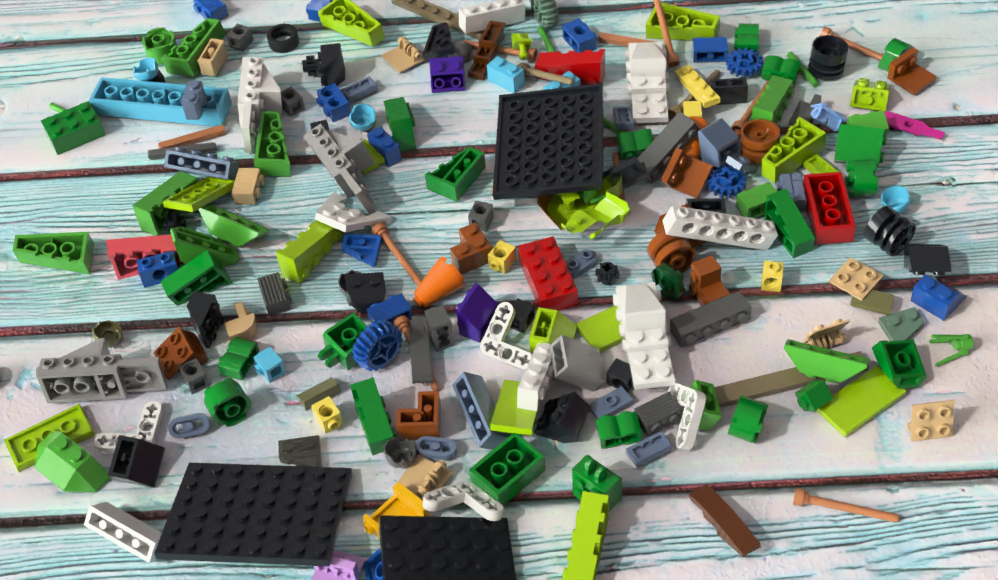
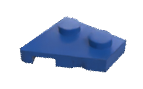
M345 233L342 251L372 267H376L382 244V236Z

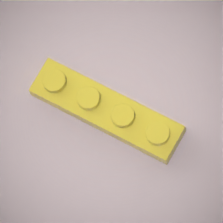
M690 65L674 70L675 77L697 101H701V105L704 108L720 103V97Z

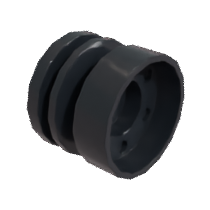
M822 35L813 40L808 64L809 72L814 77L822 80L840 78L844 72L849 48L847 42L833 35Z
M887 205L879 209L872 216L865 228L864 237L872 244L879 245L882 251H886L889 256L893 257L904 250L905 244H909L915 234L916 224L908 221V218L904 216L901 217L899 212Z

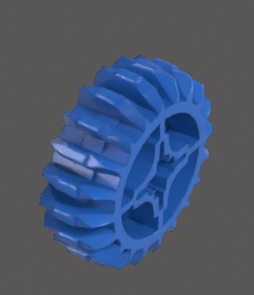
M378 320L377 323L372 322L370 327L366 326L361 335L356 337L357 342L353 344L354 349L352 350L353 358L365 370L377 371L379 368L383 369L386 364L389 365V362L394 359L396 354H399L398 349L402 347L400 343L403 341L402 333L396 325L389 321Z

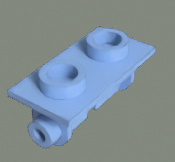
M825 103L811 105L814 108L811 112L812 118L822 124H825L827 119L825 126L834 132L839 131V125L848 120L843 117L842 113L833 111Z

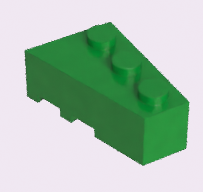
M404 97L385 100L384 107L389 129L392 133V138L400 146V152L416 149L412 128L415 126L414 116H412L409 102H405Z
M468 147L453 156L452 160L445 165L443 163L440 164L437 170L432 173L427 172L425 174L427 189L457 202L486 168L484 152Z
M785 188L767 195L764 220L774 222L778 234L777 239L789 254L796 258L813 251L815 236L809 229L788 190Z
M208 250L161 281L167 297L177 306L188 302L193 292L203 293L208 290L213 292L216 290L215 287L225 283L227 285L233 283L226 269Z
M374 377L350 384L355 408L371 454L373 456L384 452L383 447L386 442L393 437H397L395 428H390L389 424L392 422L389 412L384 410L386 408L384 398L379 395Z

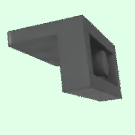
M815 94L810 103L800 101L789 121V126H794L798 117L812 124L814 119L811 112L814 108L811 105L821 103L822 96Z

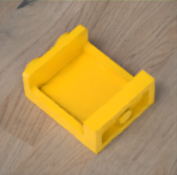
M399 482L393 486L394 495L371 516L367 514L362 516L363 527L366 532L377 536L379 541L378 519L380 515L431 516L430 511L423 508V501Z

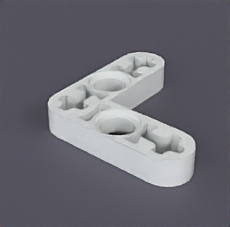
M502 302L496 308L480 348L486 356L525 371L528 363H525L523 366V363L517 360V355L522 359L527 357L529 361L532 355L527 351L504 343L516 311L510 303ZM508 308L510 313L504 315L502 313V310H506ZM496 325L503 326V331L500 334L493 333ZM492 344L496 349H499L498 353L492 349L488 352L486 346ZM507 349L513 352L510 359L503 358V352Z
M675 382V385L669 387L668 392H671L680 405L685 406L675 443L678 449L689 451L694 445L706 396L701 391Z
M150 401L144 406L136 434L101 433L97 435L94 439V444L98 452L114 454L119 435L138 438L144 441L145 437L147 442L155 444L163 417V409L160 403ZM154 425L151 430L144 431L145 426Z
M461 481L427 492L423 496L422 506L428 511L435 512L464 502L487 520L499 521L502 518L503 505L469 481Z

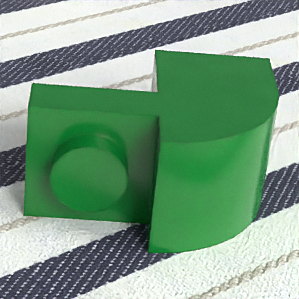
M893 38L885 47L886 52L877 67L888 72L890 62L913 46Z

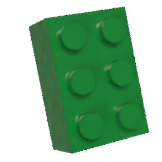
M89 101L40 120L57 155L105 136L101 121Z
M513 433L469 469L470 481L504 506L546 470L545 456L519 434Z

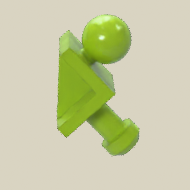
M512 33L513 50L520 49L519 59L527 60L529 53L526 49L530 48L532 38H528V33Z

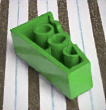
M206 18L192 30V35L185 36L178 47L174 46L171 48L169 55H163L161 60L167 73L195 77L200 70L197 60L211 38L223 40L226 36L221 21Z
M179 171L133 204L132 207L141 230L154 236L161 235L165 230L163 218H167V214L171 212L180 214L182 211L165 208L163 201L199 182L198 178Z
M89 232L15 235L12 251L20 263L90 274L94 242Z

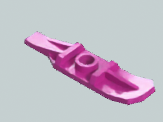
M884 111L888 126L893 127L895 130L899 129L912 133L916 137L920 135L941 140L945 134L943 131L930 128L922 121Z

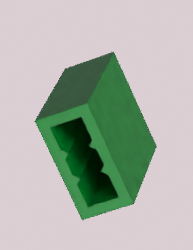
M840 124L834 162L846 164V161L874 159L878 168L879 163H883L884 152H881L882 145H886L887 139L884 129Z

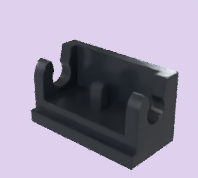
M746 77L711 80V88L720 97L719 104L747 103L748 84Z

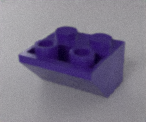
M463 56L429 59L432 93L465 90Z
M477 283L466 292L464 300L457 305L455 312L457 314L459 335L480 343L496 311L497 302Z

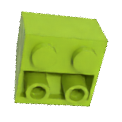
M538 307L529 336L530 352H534L537 343H549L551 345L561 335L574 339L577 325L558 310Z

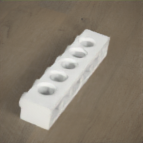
M672 205L662 220L666 235L768 250L778 236L773 221Z

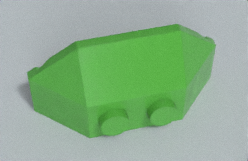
M211 204L199 209L210 234L216 236L219 240L232 243L235 247H242L252 243L269 232L268 228Z
M181 226L171 228L170 230L179 258L185 264L206 250L223 267L240 261L235 247L228 246L225 242L213 236Z
M787 339L784 346L785 351L800 373H805V376L810 378H825L826 381L831 383L843 382L867 368L869 358L791 339Z
M52 431L37 447L35 469L64 492H97L110 479L107 471L91 454L62 432Z

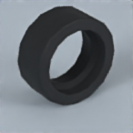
M278 24L267 32L269 47L277 53L290 52L299 44L297 29L291 24ZM281 36H290V38L286 40H276Z

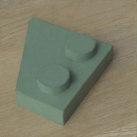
M916 307L879 317L878 320L889 341L911 339L913 334L924 326L925 322Z

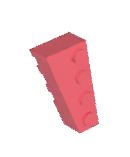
M171 235L106 240L108 256L118 280L139 275L136 260L174 251L178 265L183 264Z

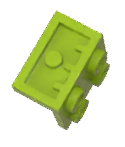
M866 78L855 80L850 106L886 111L890 85L885 81L879 80L876 83L869 82V79Z

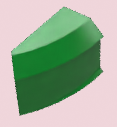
M914 339L879 341L872 347L878 364L888 379L898 389L919 387L926 379L927 375Z

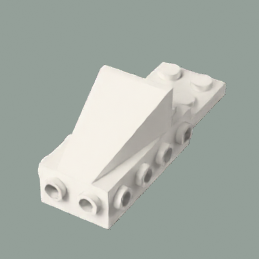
M662 42L628 43V50H625V60H628L626 61V72H629L627 73V83H630V85H627L628 95H631L634 123L668 122L666 94H669V83H666L668 82L666 49H663Z
M263 57L242 58L238 95L240 129L243 132L245 153H252V146L256 145L254 134H257V129H259L261 111H278L280 117H283L281 89L265 67Z
M655 282L616 286V294L613 295V304L618 309L616 310V319L620 321L619 335L623 337L622 351L626 352L627 361L630 364L634 390L675 385V377L668 350L671 347V337L666 334L668 332L667 320H665L666 311L660 303L661 292L656 289Z

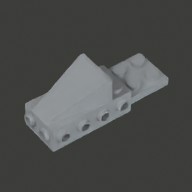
M321 124L303 135L346 196L350 197L354 194L369 215L374 213L375 209L372 206L374 201L369 194L365 195L368 192L364 188L365 184L362 181L364 176L361 172L375 162L362 141L324 129Z
M100 338L60 358L41 359L39 367L36 368V377L47 403L124 399L127 397V392L167 390L168 386L159 357L122 359L121 354H110L105 338Z

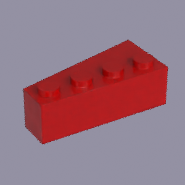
M599 49L598 52L585 50L579 53L575 51H569L568 53H561L560 51L540 52L535 63V69L557 75H563L570 71L580 79V85L603 83L605 77V49ZM535 76L536 79L548 80V79H544V78H540V77H536V76Z

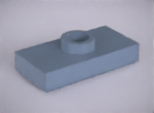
M368 76L340 89L348 102L351 103L378 90V85Z
M614 107L613 117L616 130H634V121L630 107Z
M742 155L740 157L728 156L726 159V163L738 171L756 172L758 169L757 165Z
M621 386L590 403V412L596 419L603 415L612 416L632 405L633 399Z
M660 431L626 448V454L638 468L672 451L673 445L664 433Z

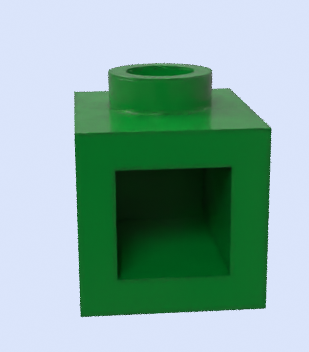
M824 380L812 381L795 392L797 402L804 411H816L833 399Z

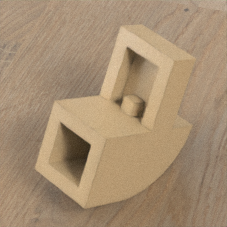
M242 302L236 303L234 305L238 318L224 323L230 342L235 337L252 341L258 333L254 313L250 314L248 308L244 309Z

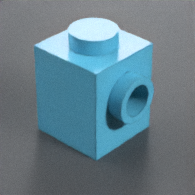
M271 347L260 351L253 357L256 364L254 365L255 371L259 376L263 375L269 383L286 373L282 359Z

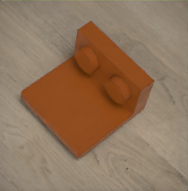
M914 47L890 62L887 79L912 95L920 92L937 78L936 75L916 64L919 50Z
M676 148L661 181L668 188L694 198H699L713 166L687 156L682 149Z
M178 327L154 351V356L159 357L165 377L169 380L179 371L178 367L189 360L197 358L198 362L203 365L209 360L195 333L182 327Z

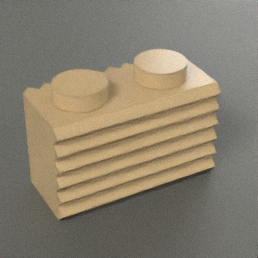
M213 38L209 40L197 60L202 75L217 76L224 61H226L225 59L228 57L224 40Z
M238 168L232 188V197L236 205H255L257 198H260V185L264 184V175L261 174L260 168Z

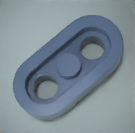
M589 249L582 250L565 262L572 278L579 277L595 266L596 253Z
M204 413L176 417L170 422L168 430L174 438L199 435L208 430L210 420ZM196 420H202L203 425L198 426ZM182 424L183 430H177L176 425Z
M423 436L415 443L417 454L424 458L451 460L457 454L456 443L452 439Z

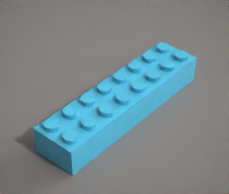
M104 77L100 78L89 99L94 111L100 116L207 126L223 125L232 105L227 88L204 86L207 103L203 107L202 117L199 120H186L181 104V98L186 93V85Z

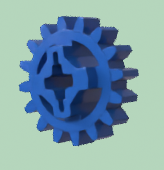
M738 48L737 52L732 50V54H728V58H726L727 70H730V74L736 73V77L742 75L745 78L748 75L752 78V74L757 76L758 72L762 71L763 56L759 55L758 51L754 53V49L749 51L747 48H744V50Z
M723 165L722 168L716 167V170L712 169L707 179V187H709L710 192L714 191V196L720 194L721 198L727 196L730 199L731 195L737 197L738 193L746 189L747 176H744V171L739 172L731 165L729 167Z

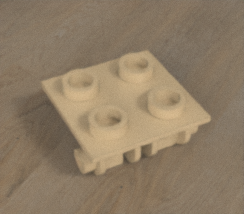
M400 37L398 39V47L381 55L399 74L425 60L421 51L416 49V46L409 42L406 37Z
M850 257L828 282L862 301L871 290L878 289V282L884 275Z
M842 319L835 320L827 327H824V325L816 326L812 329V332L806 334L807 337L802 343L808 342L810 345L827 348V345L831 348L843 344L846 341V335L841 333L840 330L850 322V319L842 321Z
M954 400L912 405L911 421L907 423V430L911 431L910 441L953 437Z
M417 455L414 463L407 468L398 482L423 501L425 493L442 488L453 472L446 469L447 464L443 460L434 463Z

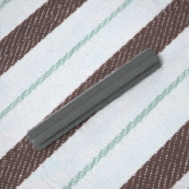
M215 142L177 146L186 148L185 152L190 153L191 150L201 151V154L217 152ZM175 147L148 150L149 160L164 159L166 150H175Z

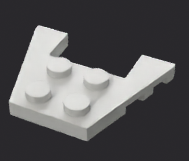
M335 192L329 196L315 216V220L343 232L364 229L365 225L374 227L379 222L389 224L392 217L380 211L366 216L357 209L345 207L347 198Z

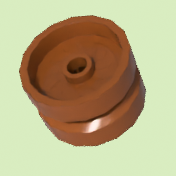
M764 119L746 122L740 131L741 155L748 158L752 163H762V158L767 152L779 143V127L774 122Z
M665 231L657 234L647 247V253L656 267L664 262L675 271L679 270L683 273L691 267V263L696 259V251L687 238L666 235Z

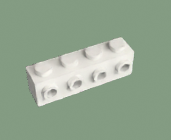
M496 0L460 8L459 26L467 34L485 30L490 20L503 22L506 25L525 21V3L522 0Z
M537 343L518 386L517 408L538 411L541 401L545 398L546 389L550 385V379L554 376L549 343Z
M108 502L89 507L84 523L86 527L149 563L159 560L155 558L154 552L161 537V532Z

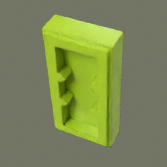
M818 154L803 162V167L812 174L839 172Z

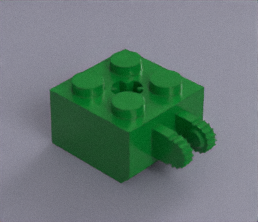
M353 312L327 329L322 335L325 348L319 352L318 358L325 360V365L329 368L338 363H341L347 370L356 366L358 363L353 358V344L357 342L356 337L361 335V332L366 329L367 325Z
M585 455L572 468L573 493L578 499L581 500L583 491L609 495V512L622 499V478L590 455Z

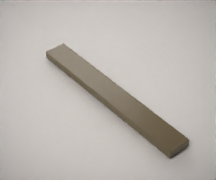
M392 0V4L439 24L447 22L451 29L465 34L459 26V14L425 0ZM484 30L465 35L479 40ZM503 33L501 41L505 38V33Z
M861 351L850 353L852 355L864 357ZM867 364V368L864 369V370H862L861 372L868 371V368H869L868 364ZM797 367L717 386L714 389L719 407L738 403L740 395L756 399L804 387L812 381L826 380L821 377H807L805 373H800Z

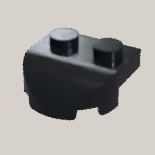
M636 157L603 172L604 178L612 186H615L620 181V176L622 175V190L647 178L645 163H640Z
M383 272L345 274L346 300L349 306L358 310V313L368 314L367 309L372 304L384 301L386 287Z

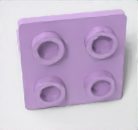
M334 550L330 566H314L315 572L311 580H358L365 564V558Z

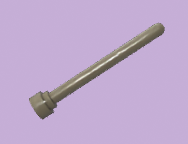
M526 63L518 65L524 69V77L532 75L568 85L574 84L573 78L532 69Z
M715 70L704 81L710 85L711 80L716 79L720 75V71ZM690 93L683 101H693L695 98ZM683 101L679 105H673L668 109V117L671 120L679 112L683 113Z

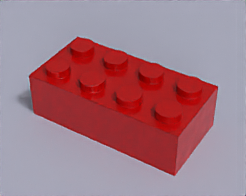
M842 173L804 174L803 183L807 198L806 209L812 233L815 236V244L853 242L856 225Z
M554 236L518 245L519 262L537 306L558 311L578 306V290Z

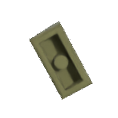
M871 290L862 301L852 296L850 305L890 315L894 295Z
M331 377L296 396L307 411L312 408L311 405L328 396L331 398L341 393L339 383Z

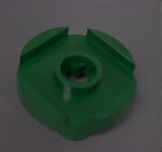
M662 262L652 271L653 282L656 285L659 284L662 289L660 290L661 294L667 299L674 301L686 293L682 281L684 277L679 270L675 271Z

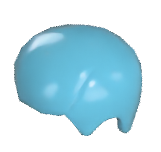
M154 58L141 59L137 68L133 67V75L140 81L154 79L159 71L157 61Z
M363 103L355 105L349 115L351 126L360 131L372 128L376 119L374 108Z
M892 186L881 193L883 207L888 205L899 213L908 209L911 200L909 192L905 187Z

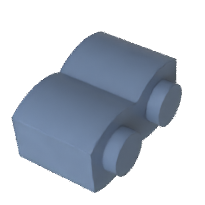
M189 81L185 87L186 93L181 98V104L186 120H199L203 115V107L207 103L206 93L202 81Z

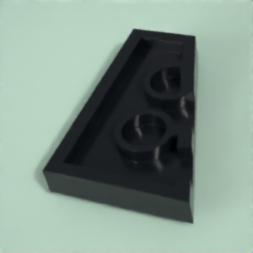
M447 22L432 26L422 54L425 60L454 53L450 27Z

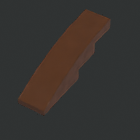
M490 20L478 41L479 47L473 56L474 62L468 71V78L485 79L487 65L496 56L506 23Z
M707 484L689 494L690 500L702 510L704 518L716 528L717 535L742 557L761 547L759 541L745 523Z

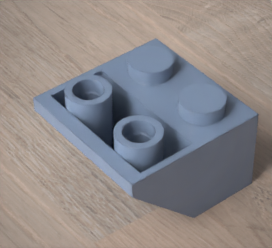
M719 118L698 131L703 162L720 168L726 164L728 156L737 157L741 155L739 136L724 119Z

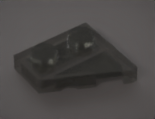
M319 435L278 441L279 460L281 463L294 464L295 466L322 467Z

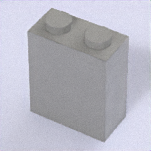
M561 335L549 346L556 379L592 392L605 382L599 349Z

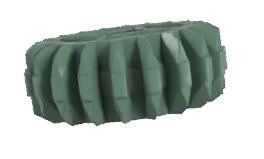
M530 0V7L532 8L534 18L544 29H550L558 24L559 13L555 0Z

